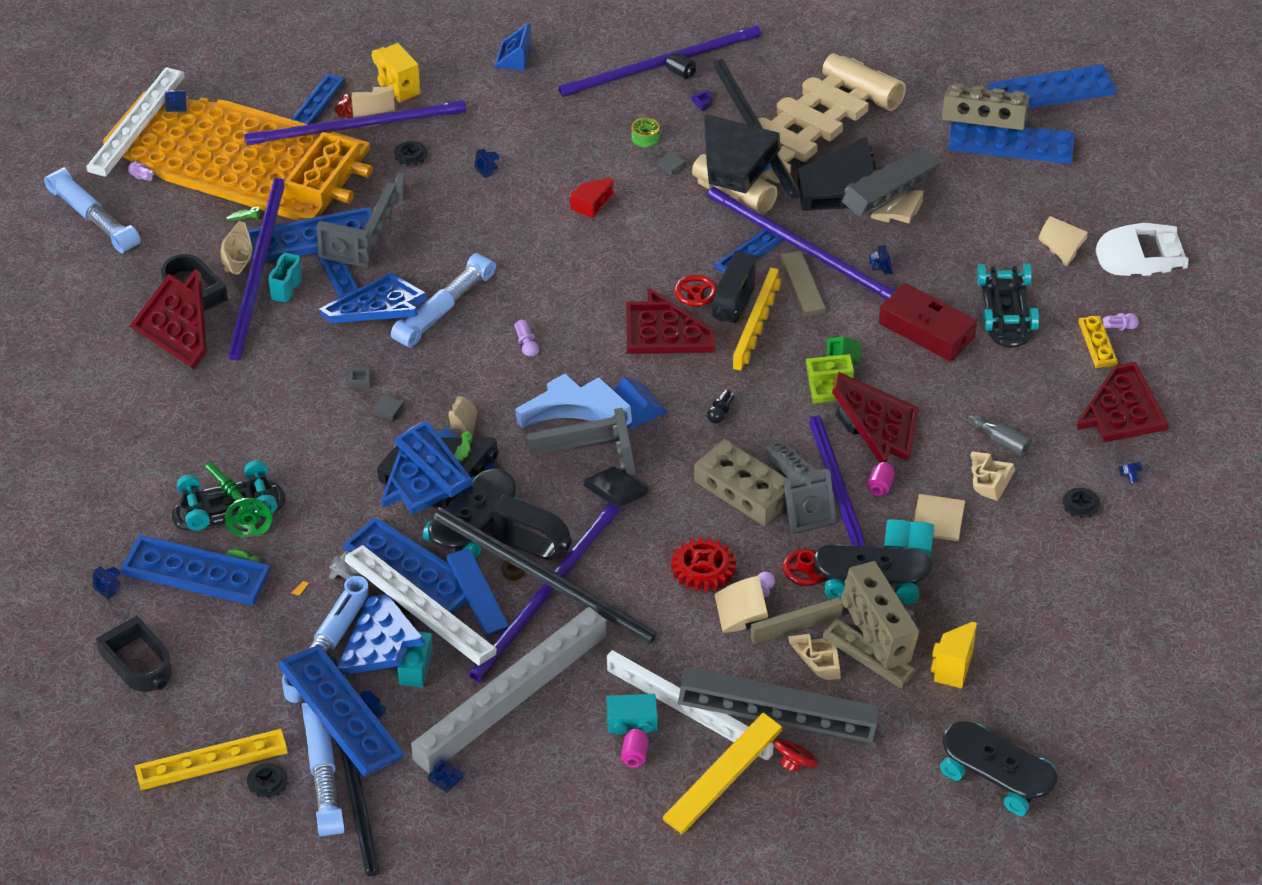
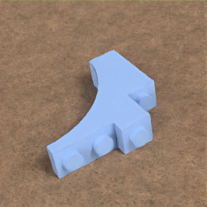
M566 374L547 383L548 391L515 409L517 424L522 429L539 422L561 418H576L589 421L615 417L614 409L622 407L626 425L632 422L630 405L600 378L580 388Z

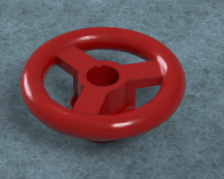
M689 275L677 282L674 292L677 299L683 304L700 307L714 300L717 286L713 280L706 276ZM692 281L703 282L700 285L693 286L686 284ZM711 288V294L705 298L704 290ZM681 290L687 291V298L682 295Z
M799 549L791 552L784 559L783 572L791 582L797 585H816L827 577L822 573L817 575L814 571L815 550ZM797 558V563H791L792 560ZM791 571H800L807 574L810 579L799 578Z
M775 739V748L784 755L780 764L785 768L798 772L801 765L810 768L818 766V759L808 750L789 740Z

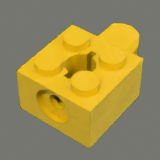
M399 43L372 51V59L379 71L377 79L381 87H393L394 97L399 103L420 95L418 63Z

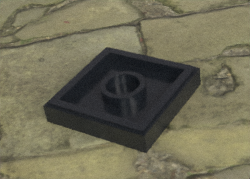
M615 466L586 478L583 485L617 508L645 496L648 491L646 486Z

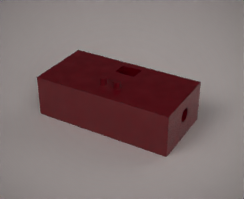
M904 283L880 306V325L950 362L976 337V319L907 283Z

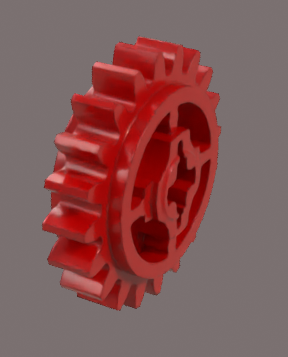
M699 536L698 541L690 538L689 544L682 542L681 548H675V554L671 556L673 578H678L679 585L686 583L687 590L693 586L695 587V592H698L700 588L704 589L705 593H708L709 588L717 591L718 584L726 587V581H732V575L735 574L736 558L733 557L734 552L728 551L727 544L720 546L721 540H717L714 543L711 537L707 541H703L701 536ZM690 560V561H691V565H689V567H687V566H686V563ZM717 562L721 564L719 568H716Z

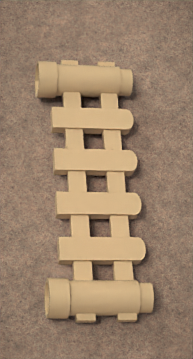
M832 53L826 58L822 68V72L827 78L823 81L815 77L805 80L802 84V94L804 96L799 100L790 97L781 99L777 103L778 116L772 121L763 117L758 118L763 129L780 134L781 150L778 154L789 173H791V165L788 162L793 158L802 162L807 161L817 153V144L814 143L816 139L822 137L832 141L842 133L843 123L839 121L845 116L857 121L867 113L868 103L865 100L870 99L877 106L887 111L895 110L904 98L906 91L905 83L879 70L875 71L854 58L850 59L846 56ZM843 86L851 90V92L847 93L838 88ZM820 103L830 109L823 114L813 108ZM792 124H796L804 129L796 134L787 128ZM702 154L696 159L692 168V174L698 178V184L710 190L715 185L709 184L706 154ZM771 167L760 175L746 194L719 186L715 187L764 215L772 208L777 198V187L765 180L770 179L776 183L780 181Z

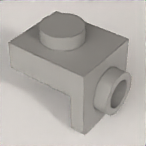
M345 551L340 558L336 556L329 567L332 569L329 578L332 580L337 575L346 580L353 576L363 578L364 576L345 562V555L349 554L348 551Z

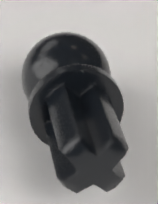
M726 389L722 392L719 399L714 400L712 407L707 411V418L711 423L718 424L724 419L725 414L730 409L729 405L735 397L734 393Z

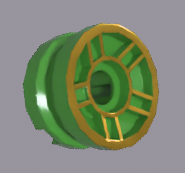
M640 118L633 122L632 141L635 145L652 147L659 142L660 125L656 120Z

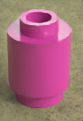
M885 462L876 465L868 480L867 489L875 496L887 495L895 477L894 468Z
M633 729L624 737L621 760L629 767L641 766L646 761L649 740L644 731Z

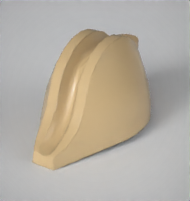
M238 221L222 242L220 256L222 264L225 265V272L239 275L252 256V244L246 223Z

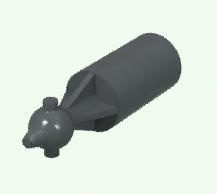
M981 415L969 416L975 428H983L992 441L1022 457L1030 449L1032 439L1001 422H986V419Z

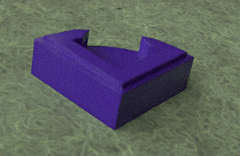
M705 90L691 96V101L701 111H705L711 104V93L709 90Z

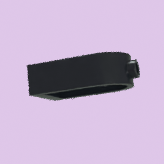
M735 250L716 289L712 307L713 318L721 322L737 323L755 287L756 255Z
M179 254L168 258L161 267L162 281H164L168 274L172 276L182 271L193 272L196 269L201 273V278L210 286L202 290L204 312L228 300L226 285L197 256Z
M503 494L492 509L494 538L507 545L545 560H554L562 550L567 552L571 547L572 538H570L568 527L558 516L505 494ZM513 521L538 530L549 539L513 525Z
M137 615L96 638L100 655L130 688L136 691L149 692L162 690L167 686L172 674L169 652ZM141 637L161 659L163 664L154 672L138 674L129 670L114 652Z

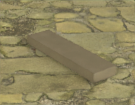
M796 251L780 254V260L804 317L824 314L826 312L825 305L802 252Z
M835 598L751 624V640L753 644H757L841 618L843 603L840 598Z
M838 619L823 633V639L901 689L916 672V669L907 663L885 670L882 663L876 659L870 644L864 640L863 635Z

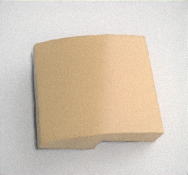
M373 87V92H352L353 118L395 112L393 87Z
M919 494L914 522L934 524L933 538L959 541L965 500Z
M759 575L736 582L714 594L723 633L746 629L745 623L768 618Z

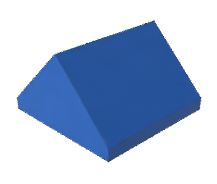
M525 24L501 42L494 64L495 68L525 70L532 47L531 24Z
M623 377L613 390L630 405L632 422L626 425L629 430L667 412L643 383Z

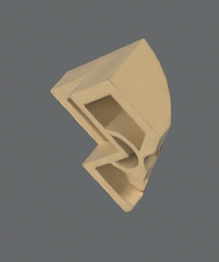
M912 190L904 193L873 212L871 218L888 223L891 219L910 223L923 202L924 191Z
M1050 216L1041 230L1039 240L1050 248L1053 255L1056 254L1062 260L1063 265L1068 266L1076 256L1078 248L1087 239L1088 232Z
M457 396L452 406L453 411H449L451 429H460L461 437L465 431L470 432L473 437L477 409L468 399Z
M972 451L970 455L972 459L974 490L982 496L998 501L1015 472L1014 463L993 461L991 454Z
M810 634L788 636L789 644L817 676L826 680L841 679L838 653L835 645L823 638L811 640Z

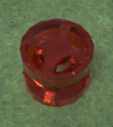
M343 95L340 102L335 106V113L338 117L353 118L352 95Z

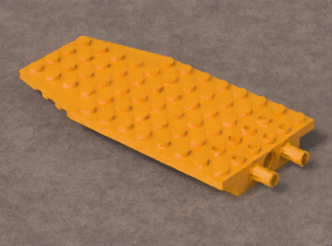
M145 91L130 107V109L125 113V115L120 119V121L114 126V128L109 132V134L104 138L103 144L106 143V141L110 138V136L114 133V131L118 128V126L122 123V121L126 118V116L130 113V111L146 93ZM182 95L176 98L169 96L122 156L131 162L139 161L147 165L148 169L154 172V175L165 181L250 207H259L263 211L266 210L274 178H283L284 190L277 215L296 221L321 216L333 199L350 204L354 193L351 190L343 189L342 186L352 173L369 178L373 170L372 165L360 163L370 150L369 142L335 132H322L246 146L244 133L270 131L308 124L226 100L218 99L217 102H209L208 98L191 100L188 99V96Z

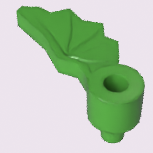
M253 207L251 210L245 209L234 212L226 219L229 221L252 217L260 220L261 212L259 207Z
M468 431L462 434V444L457 447L454 454L459 462L468 457L470 452L469 444L472 443V434Z
M238 548L228 550L227 554H225L260 563L259 556L250 557L247 552Z

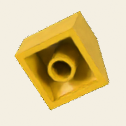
M970 622L944 633L940 643H935L932 656L935 658L931 666V672L935 673L934 682L958 688L963 687L973 655L976 622Z

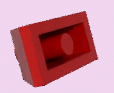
M607 178L581 183L570 194L571 210L593 218L614 194V179Z

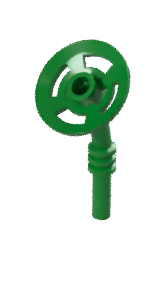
M212 462L207 463L205 469L221 484V489L235 500L225 514V524L228 530L240 538L263 535L269 529L272 522V514L269 507L261 500L244 498L239 491V486L231 478H227ZM239 505L240 508L237 514L231 516L232 511ZM260 516L266 517L264 523L259 528H256L255 524L259 521ZM237 523L242 528H248V531L241 530L234 524Z

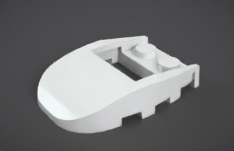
M1152 223L1127 225L1105 233L1096 246V254L1103 269L1115 275L1130 276L1131 274H1142V276H1146L1155 272H1170L1175 267L1182 266L1183 269L1188 267L1189 259L1185 256L1177 234V226ZM1138 234L1155 236L1162 257L1145 258L1137 237Z

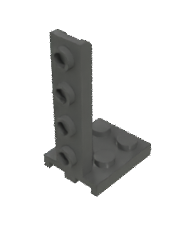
M389 182L386 185L365 230L319 221L317 224L319 258L368 268L370 253L373 247L377 246L380 233H383L385 230L387 218H391L393 206L397 205L399 201L396 183Z
M623 407L614 409L615 417L526 434L531 454L548 453L620 439L615 442L618 456L623 455V457H619L621 471L626 470L628 476L636 477Z
M777 442L772 444L771 447L765 448L768 459L788 477L784 478L783 482L791 532L796 533L837 523L830 471L827 468L816 471L787 443Z

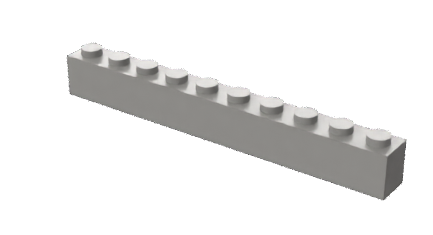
M590 607L586 608L411 743L413 761L431 774L606 637V619Z

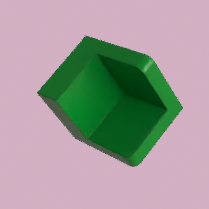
M847 337L828 338L826 357L850 354L853 363H860L862 342Z

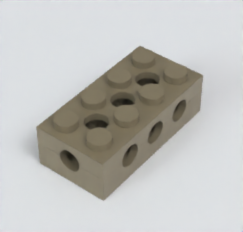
M955 83L949 85L945 93L942 120L1023 130L1027 121L1030 95H1025L1026 93L1022 91L1008 93L1003 89L985 90L982 86L968 88L963 84Z
M725 439L694 464V482L763 526H766L787 507L783 479L786 477Z
M872 561L850 567L847 579L845 580L844 591L841 595V601L843 606L851 613L854 624L859 626L866 643H869L874 650L876 659L882 663L885 670L911 662L919 630L877 563Z

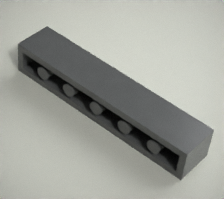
M924 147L917 151L913 150L907 156L898 158L896 162L888 163L883 169L875 170L868 177L864 176L858 182L849 184L844 191L845 196L842 202L856 215L862 217L934 177L941 162Z

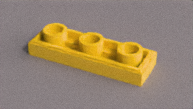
M1101 317L1079 318L1078 323L1095 368L1117 365L1118 361Z

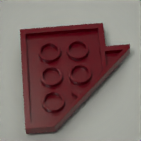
M196 269L185 283L168 274L130 325L133 330L193 370L207 353L201 273Z
M647 288L648 301L626 302L627 354L715 353L714 330L651 288Z
M1131 362L1114 366L1077 421V430L1096 427L1103 442L1168 430L1169 423L1137 363Z
M838 372L834 379L832 394L878 461L886 463L889 453L907 461L911 456L919 407Z

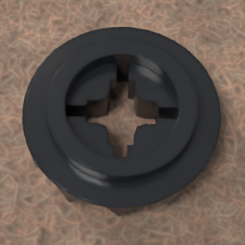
M416 141L403 142L394 150L395 160L399 161L400 165L406 163L409 166L410 163H413L417 166L418 162L423 163L424 158L427 157V149L423 144Z
M1074 488L1065 493L1062 504L1065 511H1070L1071 516L1079 515L1082 518L1084 515L1091 517L1093 513H1097L1100 500L1089 489ZM1080 498H1082L1083 507L1079 506L1078 501H1080Z
M264 763L254 767L247 777V785L250 792H254L258 798L266 796L268 799L273 794L279 796L280 791L286 789V782L288 781L285 770L274 763ZM271 777L272 783L268 782L263 786V780Z

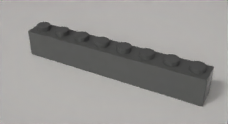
M687 667L684 668L677 703L679 705L754 720L764 713L779 725L868 743L873 741L878 718L877 705Z

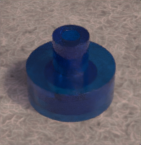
M1141 462L1118 467L1120 476L1127 475L1129 483L1138 482L1137 473L1143 471Z

